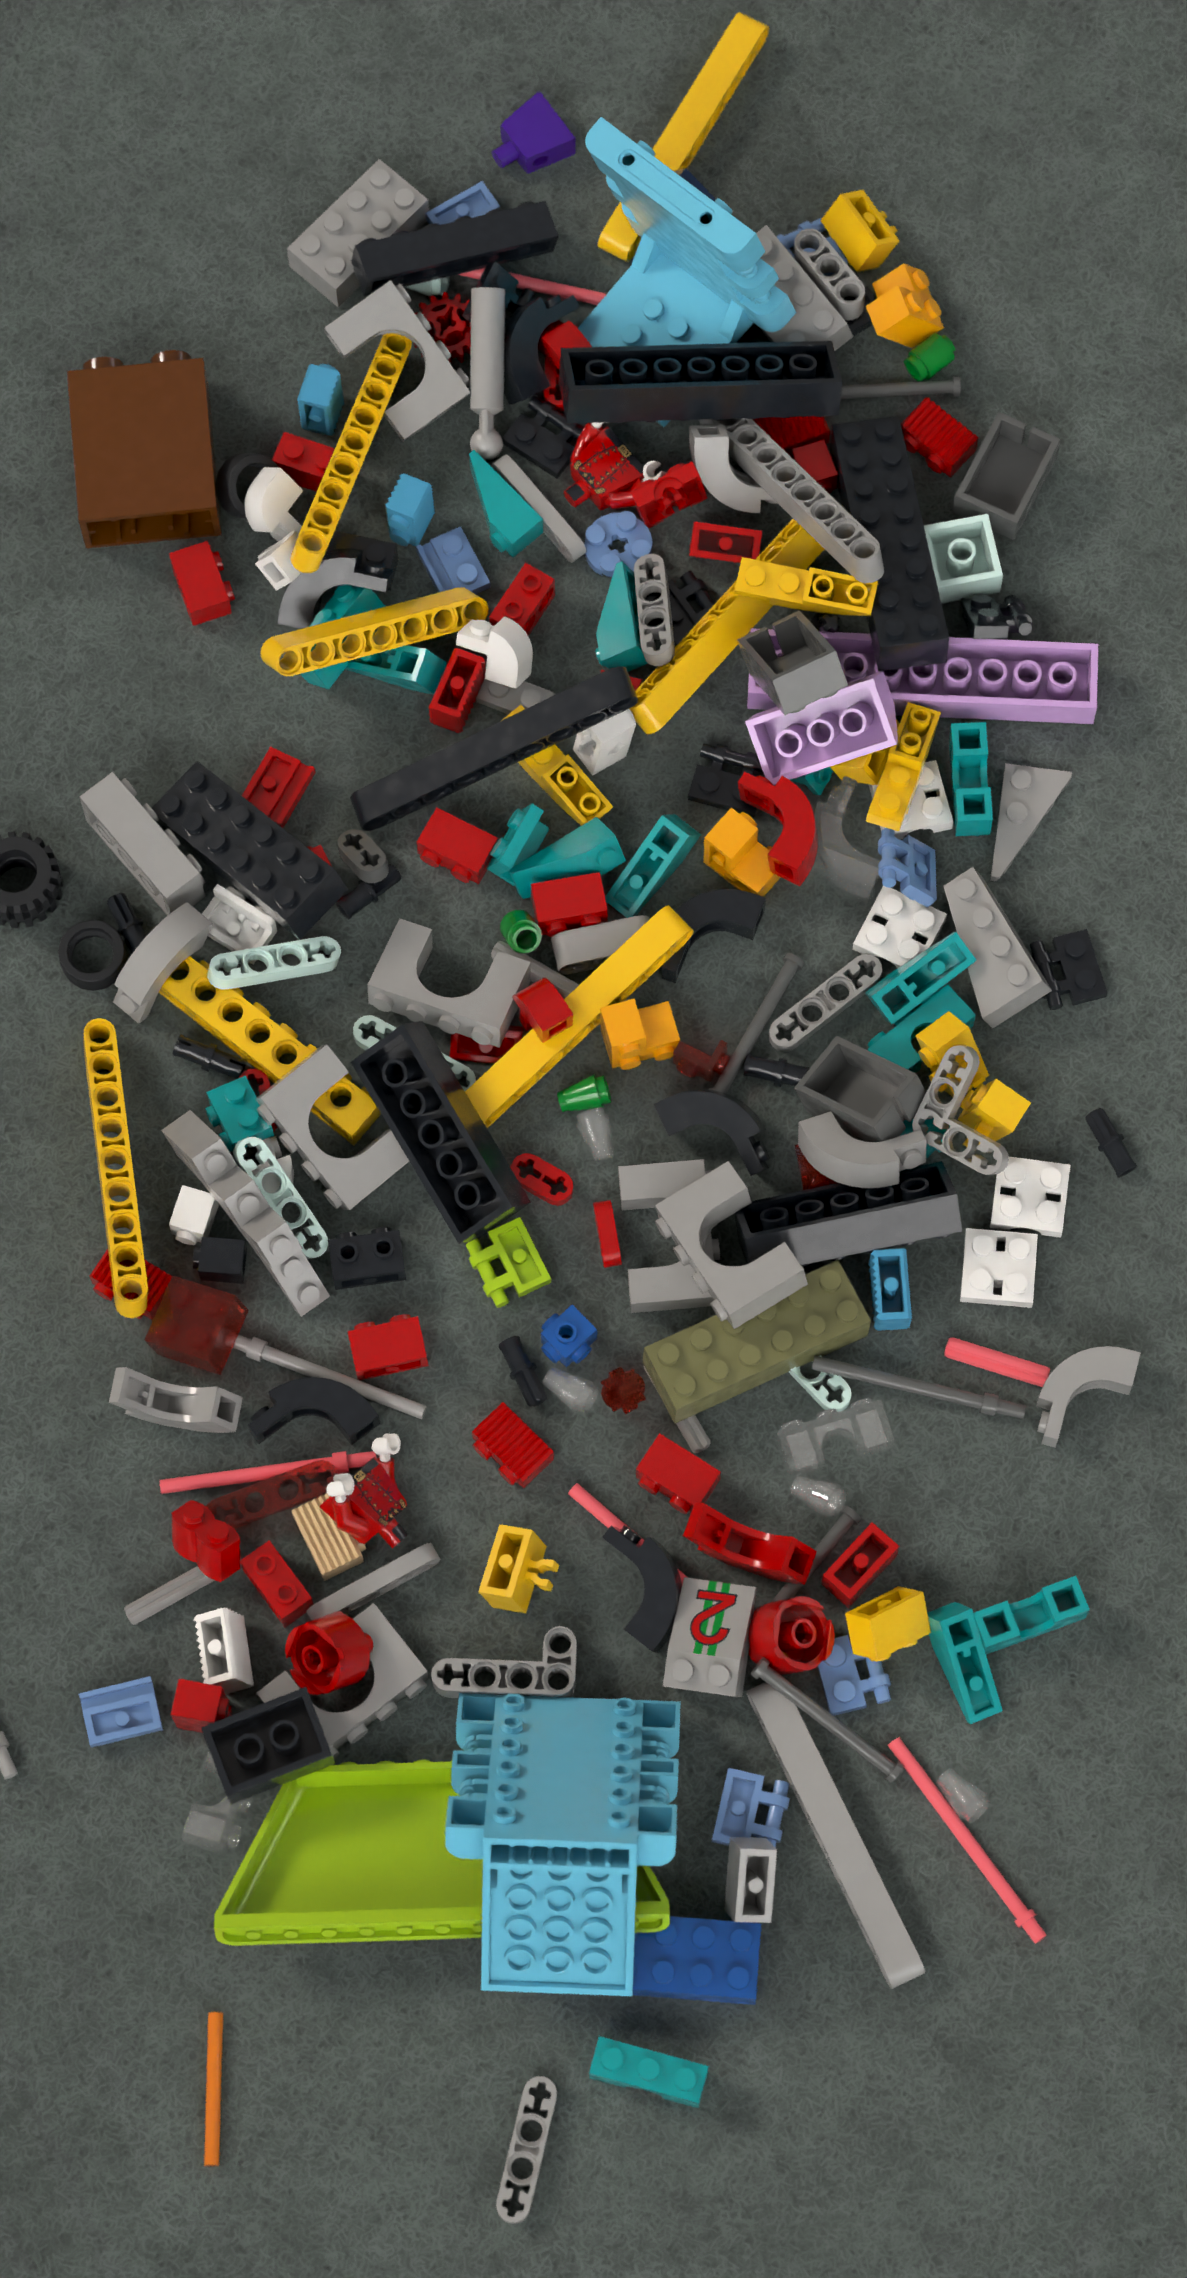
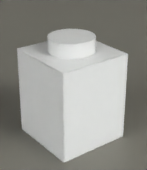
M182 1185L169 1222L171 1233L176 1235L175 1239L184 1244L195 1245L196 1241L201 1242L202 1237H208L219 1203L209 1192Z

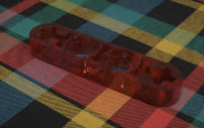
M314 1461L208 1502L206 1507L211 1510L213 1515H216V1508L218 1506L224 1510L233 1509L236 1506L232 1503V1500L237 1499L238 1508L244 1517L239 1519L237 1513H232L225 1517L226 1523L236 1529L311 1501L327 1493L328 1485L323 1487L321 1483L315 1482L308 1485L312 1492L306 1494V1485L300 1478L301 1474L305 1473V1478L310 1480L319 1475L318 1469L323 1468L324 1471L332 1473V1476L327 1479L329 1484L334 1482V1475L340 1474V1472L329 1461ZM286 1480H294L298 1485V1494L292 1500H284L279 1494L280 1485ZM258 1492L264 1497V1507L259 1512L251 1513L247 1510L245 1501L248 1495Z

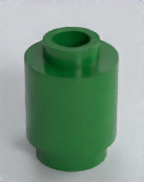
M933 333L908 353V357L904 360V365L916 381L929 380L954 361V344L946 335L940 336L937 333Z
M513 910L503 917L500 931L512 950L524 954L534 951L539 946L542 939L541 929L528 912Z

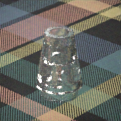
M594 1108L576 1115L578 1124L575 1126L590 1154L593 1156L594 1162L614 1157L609 1114L605 1115L604 1108Z
M555 1367L548 1371L543 1380V1386L548 1388L573 1412L587 1413L595 1403L599 1393V1389L593 1386V1381Z
M797 1475L791 1486L790 1495L795 1496L823 1517L831 1516L836 1518L844 1506L847 1491L840 1489V1484Z
M952 1768L946 1770L936 1781V1784L940 1787V1790L961 1820L966 1819L969 1823H973L990 1806V1801L986 1798L987 1793L959 1773H956Z

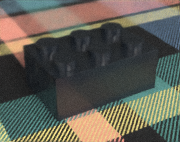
M306 1687L201 1727L230 1805L335 1764Z

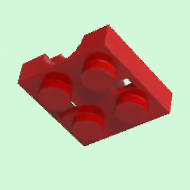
M692 461L687 464L680 463L671 467L666 475L657 480L649 479L642 482L631 493L638 513L648 529L675 514L674 506H677L679 511L688 506L692 507L707 499L701 477Z

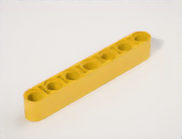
M458 587L273 636L263 643L260 655L263 662L279 674L286 677L458 632L472 619L486 620L489 608L483 598L464 587ZM316 644L315 649L311 652L312 647ZM285 652L284 657L279 661L281 655Z

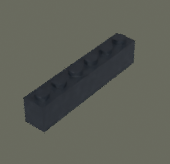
M528 201L518 205L516 208L507 210L493 209L485 215L473 218L463 216L454 222L443 225L433 223L417 231H398L390 237L378 240L375 238L365 239L355 245L351 263L363 296H368L390 280L395 287L399 284L406 287L483 269L493 261L500 265L551 253L554 251L559 235L546 201L537 203Z

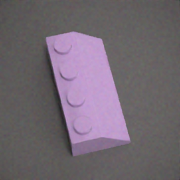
M883 671L849 682L847 687L838 690L835 695L810 703L802 711L784 715L778 707L756 713L747 719L745 723L765 778L773 785H776L781 776L791 780L897 745L895 704Z

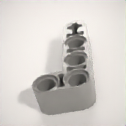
M557 1626L550 1629L543 1641V1662L463 1658L441 1659L432 1668L433 1687L438 1694L448 1698H459V1693L571 1697L576 1686V1636L567 1627ZM559 1638L566 1639L571 1645L569 1650L562 1654L555 1653L550 1648L551 1643ZM450 1670L455 1678L451 1680V1685H444L443 1679L439 1677H445L446 1671ZM464 1670L469 1671V1687H464V1679H461L465 1678ZM481 1672H490L495 1676V1681L489 1687H480L476 1684L475 1678ZM519 1673H525L532 1678V1683L523 1689L516 1688L512 1684L513 1677ZM558 1674L564 1675L568 1678L569 1684L562 1690H555L548 1684L551 1677Z

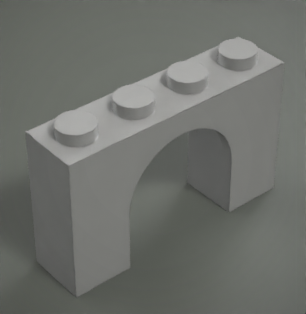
M390 280L324 327V333L343 359L373 338L383 334L402 335L417 345L425 363L423 380L413 392L384 412V417L404 443L467 398L471 393L467 388L470 386V380L461 368H458L456 371L447 360L452 357L441 340L435 343L428 333L432 328L423 314L419 312L415 315L408 305L412 300L401 284L395 287Z
M399 918L367 984L368 1004L384 1012L392 1011L404 1015L413 1022L423 1021L439 1027L446 1033H457L472 1038L479 1044H490L500 1048L518 1009V1005L512 996L528 987L531 981V962L498 951L483 983L475 991L461 997H442L427 990L419 980V976L433 949L432 929Z
M326 1044L320 1046L255 1100L260 1105L257 1111L268 1125L274 1123L282 1132L279 1139L291 1153L297 1151L305 1161L301 1166L313 1181L319 1179L327 1190L323 1194L330 1204L336 1209L341 1206L343 1210H350L407 1164L409 1160L391 1129L384 1131L359 1153L349 1158L330 1156L315 1144L308 1124L311 1108L325 1091L349 1073Z
M704 1159L618 1166L621 1210L656 1208V1204L712 1170L705 1171ZM710 1231L705 1240L704 1252L711 1260H720L718 1238L712 1239ZM679 1261L669 1266L628 1269L631 1313L709 1307L714 1299L708 1291L704 1294L701 1293L692 1278L695 1271L690 1264L684 1267Z
M727 1161L656 1204L655 1207L659 1219L655 1220V1223L665 1239L671 1237L677 1246L673 1250L682 1265L685 1267L690 1264L695 1271L692 1278L701 1293L704 1294L708 1291L714 1299L710 1304L721 1321L727 1319L733 1329L808 1285L803 1267L785 1242L753 1262L736 1267L718 1264L705 1254V1240L713 1227L751 1203L746 1185L730 1162Z
M374 1603L353 1618L362 1631L371 1636L374 1647L370 1653V1663L374 1669V1683L370 1694L363 1703L346 1712H328L313 1704L333 1759L339 1754L336 1749L347 1741L353 1744L360 1740L368 1732L366 1726L377 1718L380 1721L387 1719L398 1709L395 1705L405 1696H408L409 1699L417 1696L426 1688L427 1684L425 1681L429 1679L426 1668ZM285 1670L256 1693L263 1704L300 1688Z

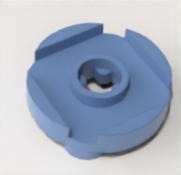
M630 511L604 515L593 522L586 530L584 545L587 552L585 557L589 566L601 576L604 574L605 576L612 577L616 564L621 561L634 572L636 561L644 555L652 554L653 542L648 527ZM614 540L627 543L624 545V552L619 553L617 549L610 550L609 547L613 545Z

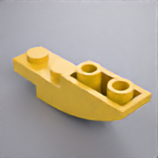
M742 557L735 594L768 600L770 605L804 611L871 616L878 581L862 583L851 575L811 567L808 571Z
M910 702L907 703L897 729L898 744L890 748L885 768L867 813L866 822L900 832L921 777L941 712Z
M520 704L504 719L525 710V708ZM556 744L518 762L541 788L581 826L595 817L600 819L613 808L612 804L569 754L565 756Z

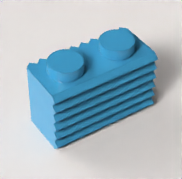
M310 364L308 366L297 399L302 429L328 436L334 434L338 417H340V411H342V405H344L341 375L331 365Z
M403 473L399 475L400 480H397V485L394 486V491L391 492V497L388 498V503L385 504L390 539L399 545L408 546V544L417 546L435 513L432 485Z
M906 1249L874 1250L870 1255L868 1264L870 1266L869 1272L871 1273L869 1279L871 1280L870 1286L872 1287L873 1328L877 1331L910 1328L912 1313Z

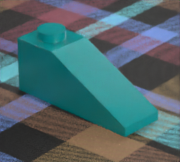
M473 450L469 453L470 469L490 532L489 538L499 551L503 552L506 550L514 558L544 532L543 518Z
M621 561L615 566L596 631L598 648H596L595 652L599 663L603 667L611 669L623 666L629 672L648 663L645 660L640 642L634 572Z
M406 645L350 660L345 669L406 689L434 695L448 663L427 649Z
M676 814L662 815L605 896L606 902L626 918L636 916L679 867L702 834Z
M595 817L511 868L509 873L520 897L526 899L531 897V884L597 872H600L602 876L624 863L626 859L615 834L598 817Z
M953 932L891 972L866 991L865 994L883 1018L890 1024H894L977 961V959L957 932Z
M953 1602L928 1612L931 1629L929 1637L933 1650L967 1723L973 1724L1002 1712L1003 1709L972 1608Z

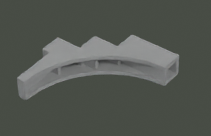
M191 1110L161 1130L177 1156L203 1183L249 1242L294 1310L301 1317L330 1297L301 1250L303 1248L287 1222L269 1206L254 1180L237 1165L222 1139Z

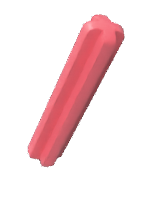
M954 1337L949 1338L944 1351L946 1358L1039 1387H1043L1050 1374V1369L1047 1366Z

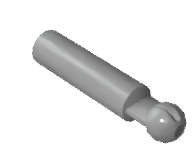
M489 287L471 289L470 410L479 415V429L472 435L470 447L472 451L475 450L484 460H493L500 454L503 448L502 437L494 429V415L504 410L505 289Z

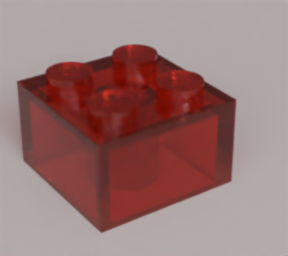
M172 1276L144 1341L160 1356L221 1375L249 1310L236 1295Z

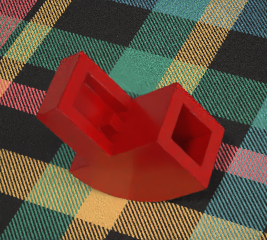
M547 978L538 980L512 996L520 1008L519 1021L526 1031L533 1028L542 1043L573 1026L572 1011L555 986Z

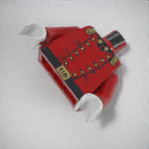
M608 422L587 423L578 437L570 458L571 478L575 483L563 493L567 501L574 508L578 507L588 498L599 510H604L608 507L612 509L633 507L636 505L631 493L636 490L637 486L649 479L657 480L666 475L667 472L661 471L654 476L655 470L660 467L661 463L649 461L643 466L608 426L603 429L602 424Z
M395 1433L384 1434L382 1438H376L373 1441L372 1449L380 1457L377 1459L375 1457L372 1458L355 1475L351 1476L349 1473L334 1475V1482H330L327 1486V1493L330 1497L319 1506L336 1522L339 1530L350 1534L361 1544L367 1543L373 1536L379 1533L393 1549L408 1535L395 1519L407 1507V1501L400 1493L395 1480L394 1458L390 1457V1455L397 1454L401 1446L400 1438Z

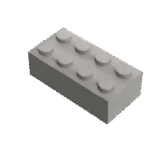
M379 159L287 248L289 267L339 307L360 287L351 263L355 245L368 238L378 240L390 237L398 231H417L427 221L425 213L429 211L428 199Z
M765 225L756 233L766 251L760 258L775 269L779 279L774 285L788 295L796 314L779 331L767 332L760 327L759 329L770 342L832 341L834 351H836L853 337L848 324L770 228Z
M111 772L79 797L87 823L167 916L186 902L194 906L205 898L203 889L205 880L200 874L202 871L200 864L191 854L185 856L178 847L181 844L170 829L167 828L163 831L156 823L159 818L154 810L147 803L142 806L135 798L137 792L127 779L124 778L120 781Z

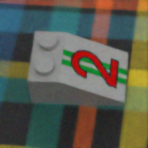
M684 1577L667 1651L663 1687L733 1697L743 1696L749 1652V1627L753 1618L757 1587Z

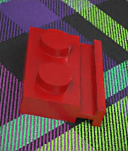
M270 746L242 796L284 828L316 773L315 768L311 765L307 766L301 763L300 760Z

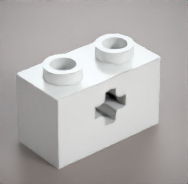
M628 709L577 734L573 750L592 776L627 756L636 726L634 715Z

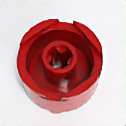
M799 1596L770 1602L756 1608L749 1627V1656L751 1660L757 1664L763 1657L770 1661L769 1666L780 1675L812 1670L822 1661L827 1660L833 1650L835 1633L831 1619L827 1620L822 1612L823 1606L812 1598Z
M336 1611L294 1628L287 1638L285 1654L286 1658L291 1657L294 1669L289 1671L300 1688L306 1687L309 1694L319 1695L331 1693L360 1681L368 1670L370 1653L373 1651L374 1646L371 1636L363 1632L351 1617L341 1611Z

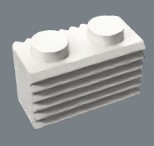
M220 1608L196 1615L194 1621L197 1622L195 1628L198 1629L196 1635L199 1636L197 1642L200 1643L198 1649L201 1650L199 1656L202 1657L200 1663L203 1664L201 1668L204 1671L202 1677L205 1678L203 1683L221 1686L225 1694L253 1687L244 1615L237 1614V1612L231 1611L228 1608Z

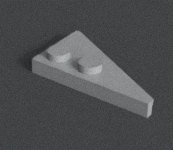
M1005 763L990 881L997 882L1006 873L1023 845H1026L1040 825L1043 817L1053 807L1055 800L1065 786L1070 783L1072 772Z

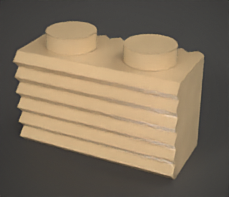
M328 1493L291 1510L293 1518L324 1581L363 1563L364 1560L361 1552L366 1550L365 1544L359 1543L350 1534L339 1530L336 1522L319 1507L330 1497Z

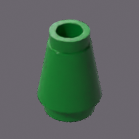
M594 1074L557 1092L562 1112L604 1108V1104L612 1102L604 1075L596 1077Z

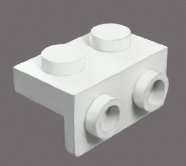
M217 884L213 889L214 898L202 913L203 916L213 923L208 937L232 952L267 946L277 933L275 920L258 906L254 907L244 901L245 897L238 890L230 886L225 889ZM252 960L250 963L254 965L257 960Z

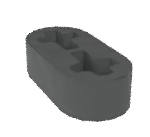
M354 829L348 830L339 836L337 845L340 857L360 880L366 883H377L387 877L389 867L386 855L365 832Z

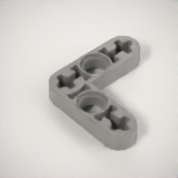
M965 1045L953 1046L944 1054L912 1123L913 1132L921 1129L927 1139V1144L979 1173L985 1175L999 1174L1004 1171L1009 1161L1006 1149L998 1142L954 1119L978 1070L980 1061L977 1052L972 1047ZM965 1054L964 1060L968 1065L966 1068L958 1069L959 1063L955 1061V1057ZM956 1073L955 1077L961 1078V1082L954 1078L946 1077V1074ZM944 1083L952 1086L954 1090L953 1099L948 1104L941 1102L938 1097V1090ZM934 1118L933 1124L940 1129H947L944 1135L936 1131H929L927 1133L928 1127L924 1124L925 1120ZM958 1132H963L968 1138V1147L963 1152H958L953 1147L952 1140ZM977 1149L985 1153L994 1151L993 1157L997 1160L996 1165L986 1166L988 1163L986 1158L973 1154Z

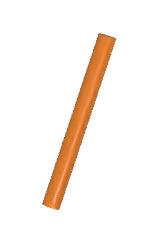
M221 2012L208 2013L204 2166H219L223 2041V2013Z

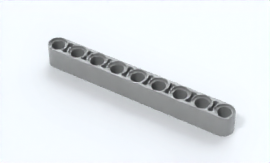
M752 419L699 420L700 425H724L729 436L728 455L856 580L862 583H873L883 576L884 564L880 544L877 539Z
M766 1682L747 1690L746 1694L887 1984L893 1989L924 1974L925 1969L917 1950L796 1705Z

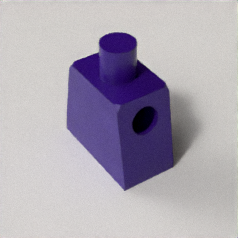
M539 91L502 122L500 129L501 140L504 144L491 152L495 162L501 169L517 160L523 170L529 174L576 154V142L574 135Z

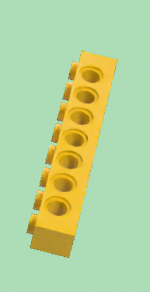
M191 956L186 958L170 974L159 991L163 997L242 1059H247L251 1066L263 1071L273 1083H276L317 1050L312 1044L306 1047L298 1041L296 1032L285 1023H281L279 1026L271 1020V1014L264 1006L258 1002L252 1005L243 998L244 993L240 988L221 990L211 985L207 978L209 964L204 960L198 963ZM180 969L189 972L187 977L182 980H175L171 977L175 971ZM210 990L216 993L211 1000L202 1001L198 999L199 994L203 991ZM232 1011H238L243 1014L236 1022L225 1020V1016ZM259 1032H265L270 1035L263 1043H255L251 1040ZM286 1053L296 1056L295 1061L291 1064H282L278 1060ZM348 1073L315 1101L310 1112L354 1146L381 1113L366 1087L363 1086L360 1089L351 1082L352 1077ZM341 1095L351 1099L350 1103L344 1107H338L332 1103L336 1097Z

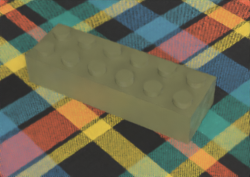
M839 1260L805 1274L808 1285L733 1329L727 1319L721 1321L715 1315L644 1347L643 1364L674 1424L790 1372V1369L803 1366L813 1361L815 1355L825 1356L868 1336L871 1320Z

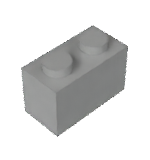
M730 1837L724 1910L734 1922L771 1923L777 1849L767 1838Z

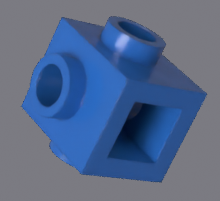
M573 1305L568 1307L560 1316L557 1313L553 1314L541 1327L543 1330L541 1332V1343L543 1344L541 1350L553 1363L560 1361L566 1368L573 1361L578 1364L585 1359L592 1350L590 1345L597 1340V1329Z

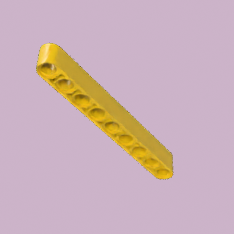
M741 12L734 16L653 148L656 153L655 158L673 171L688 168L765 43L769 33L768 25ZM621 202L605 225L597 246L599 249L629 262L637 251L641 237L631 227L622 210Z
M384 334L292 550L291 563L300 572L313 573L318 570L323 561L411 350L412 341L405 336Z
M792 519L755 560L806 570L823 552L824 548L796 520ZM735 581L675 647L673 659L665 665L658 666L638 687L635 692L639 701L630 708V711L634 715L635 722L647 735L660 730L739 644L737 639L746 636L773 607V605L769 604L768 600L735 594Z
M669 905L659 910L564 999L573 1013V1026L544 1043L541 1042L533 1029L530 1030L465 1091L487 1129L601 1023V1007L625 1001L691 938L694 930Z
M97 1018L88 1022L84 1028V1057L116 1310L120 1315L126 1318H136L142 1315L147 1308L148 1284L117 1038L114 1025L106 1019ZM96 1038H103L107 1041L104 1043H96L92 1040ZM100 1069H107L111 1072L109 1074L103 1075L97 1073L96 1071ZM105 1100H110L115 1104L111 1106H104L100 1103ZM107 1132H115L119 1134L117 1137L108 1138L104 1136V1134ZM115 1163L123 1167L118 1170H112L107 1166ZM121 1195L127 1199L122 1202H116L111 1198ZM123 1227L130 1229L131 1232L119 1234L115 1230ZM123 1260H131L136 1264L124 1267L119 1263ZM129 1292H134L138 1294L139 1297L137 1299L131 1300L125 1298L123 1295Z

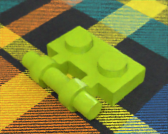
M520 1217L488 1232L493 1245L483 1249L478 1239H474L466 1244L471 1255L469 1261L472 1268L478 1270L484 1282L482 1288L486 1296L492 1298L496 1308L503 1307L509 1303L504 1292L508 1287L514 1286L520 1298L551 1283V1277ZM500 1258L507 1272L499 1277L496 1276L490 1264L491 1261Z

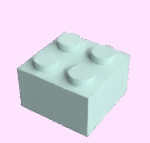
M988 514L924 525L941 604L958 601L961 598H971L973 595L978 594L990 595L1000 593L1003 573Z

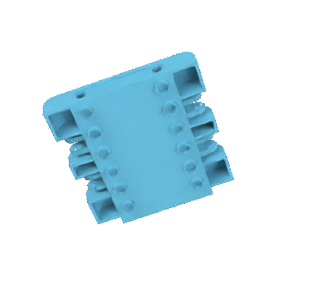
M600 117L588 131L585 144L599 170L606 175V181L615 198L622 203V210L634 232L641 237L629 269L578 327L591 346L736 343L753 323L767 332L781 330L796 314V311L788 295L774 285L779 279L775 269L760 258L766 251L757 234L731 215L733 210L721 199L711 200L655 158L656 153L645 142L640 140L638 143H635ZM670 420L656 422L665 427Z
M459 1693L456 1741L464 1751L453 1750L451 1783L454 1791L460 1796H449L445 1843L448 1851L458 1858L483 1859L481 1991L632 1996L637 1865H665L674 1858L676 1852L677 1805L669 1803L675 1799L678 1792L679 1759L670 1758L679 1749L681 1702L632 1700L630 1698L599 1699L522 1696L519 1694Z

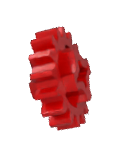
M443 292L442 300H437L434 295H431L430 305L420 302L419 312L423 314L432 329L428 333L434 338L435 343L441 340L452 357L447 359L450 364L452 358L455 357L462 363L464 362L465 352L471 355V323L468 320L462 321L459 317L463 315L470 300L463 304L461 303V294H457L451 300L447 292Z

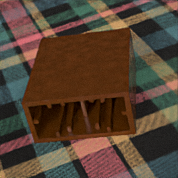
M167 350L152 356L151 363L124 365L121 360L114 357H97L85 362L82 370L67 371L78 520L86 549L222 535L219 500L216 493L217 475L210 395L204 359H191V356L184 351Z

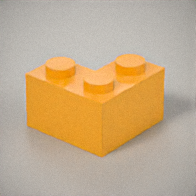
M904 263L872 284L877 299L866 305V308L878 336L913 348L933 333H937L944 328L940 319L941 309L932 298L928 289L930 286L929 279L921 269Z
M730 808L704 837L703 862L738 890L764 897L781 878L770 872L767 854L772 847H764L758 842L757 824L748 814L744 812L739 814L733 808Z
M634 998L600 1008L601 1033L612 1069L621 1067L622 1070H629L639 1066L643 1060L655 1058L656 1061H662L673 1057L676 1051H680V1037L669 1001L638 1009Z

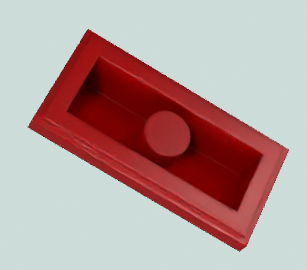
M510 1025L500 1048L490 1044H479L472 1038L457 1033L451 1034L449 1057L454 1060L495 1064L523 1038L524 1027Z

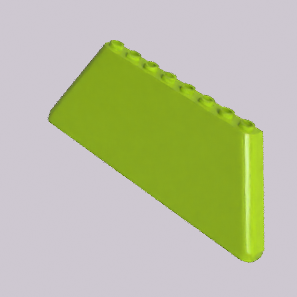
M417 1760L413 1763L380 1761L376 1764L344 1762L340 1765L328 1766L283 1784L214 1914L216 1939L220 1943L237 1946L482 1938L483 1859L458 1858L448 1851L445 1843L449 1796H460L454 1791L451 1783L452 1760L449 1762ZM637 1865L635 1933L662 1931L670 1924L669 1899L651 1867Z

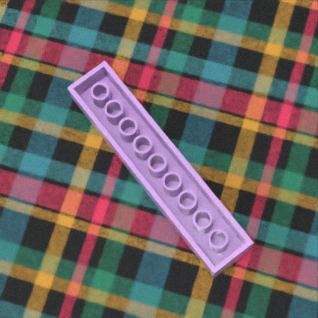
M751 629V633L759 629ZM768 629L777 657L779 658L783 654L773 629ZM820 632L836 650L847 683L881 672L877 669L870 634ZM949 637L947 663L883 671L895 704V714L897 716H903L906 705L910 702L939 711L942 718L1093 724L1097 710L1098 644ZM749 674L747 709L768 710L777 707Z

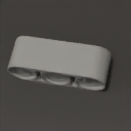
M804 229L800 231L795 238L794 259L844 320L857 319L864 310L865 287L818 230ZM813 248V249H815L816 251H814V252H805V251H803V249ZM826 272H832L836 275L832 277H827L823 274ZM851 296L854 297L856 300L846 301L843 298Z
M645 915L633 916L555 934L551 938L558 972L568 975L598 968L636 933L650 917Z

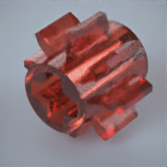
M618 1367L609 1372L608 1378L601 1381L603 1385L601 1391L603 1401L612 1408L613 1412L622 1408L625 1414L637 1409L638 1403L646 1399L643 1395L645 1383L641 1376L635 1373L634 1369L624 1372L622 1367Z

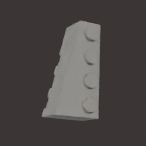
M974 867L944 885L957 934L977 959L967 968L982 1019L991 1028H994L1051 992L1052 989L986 881Z

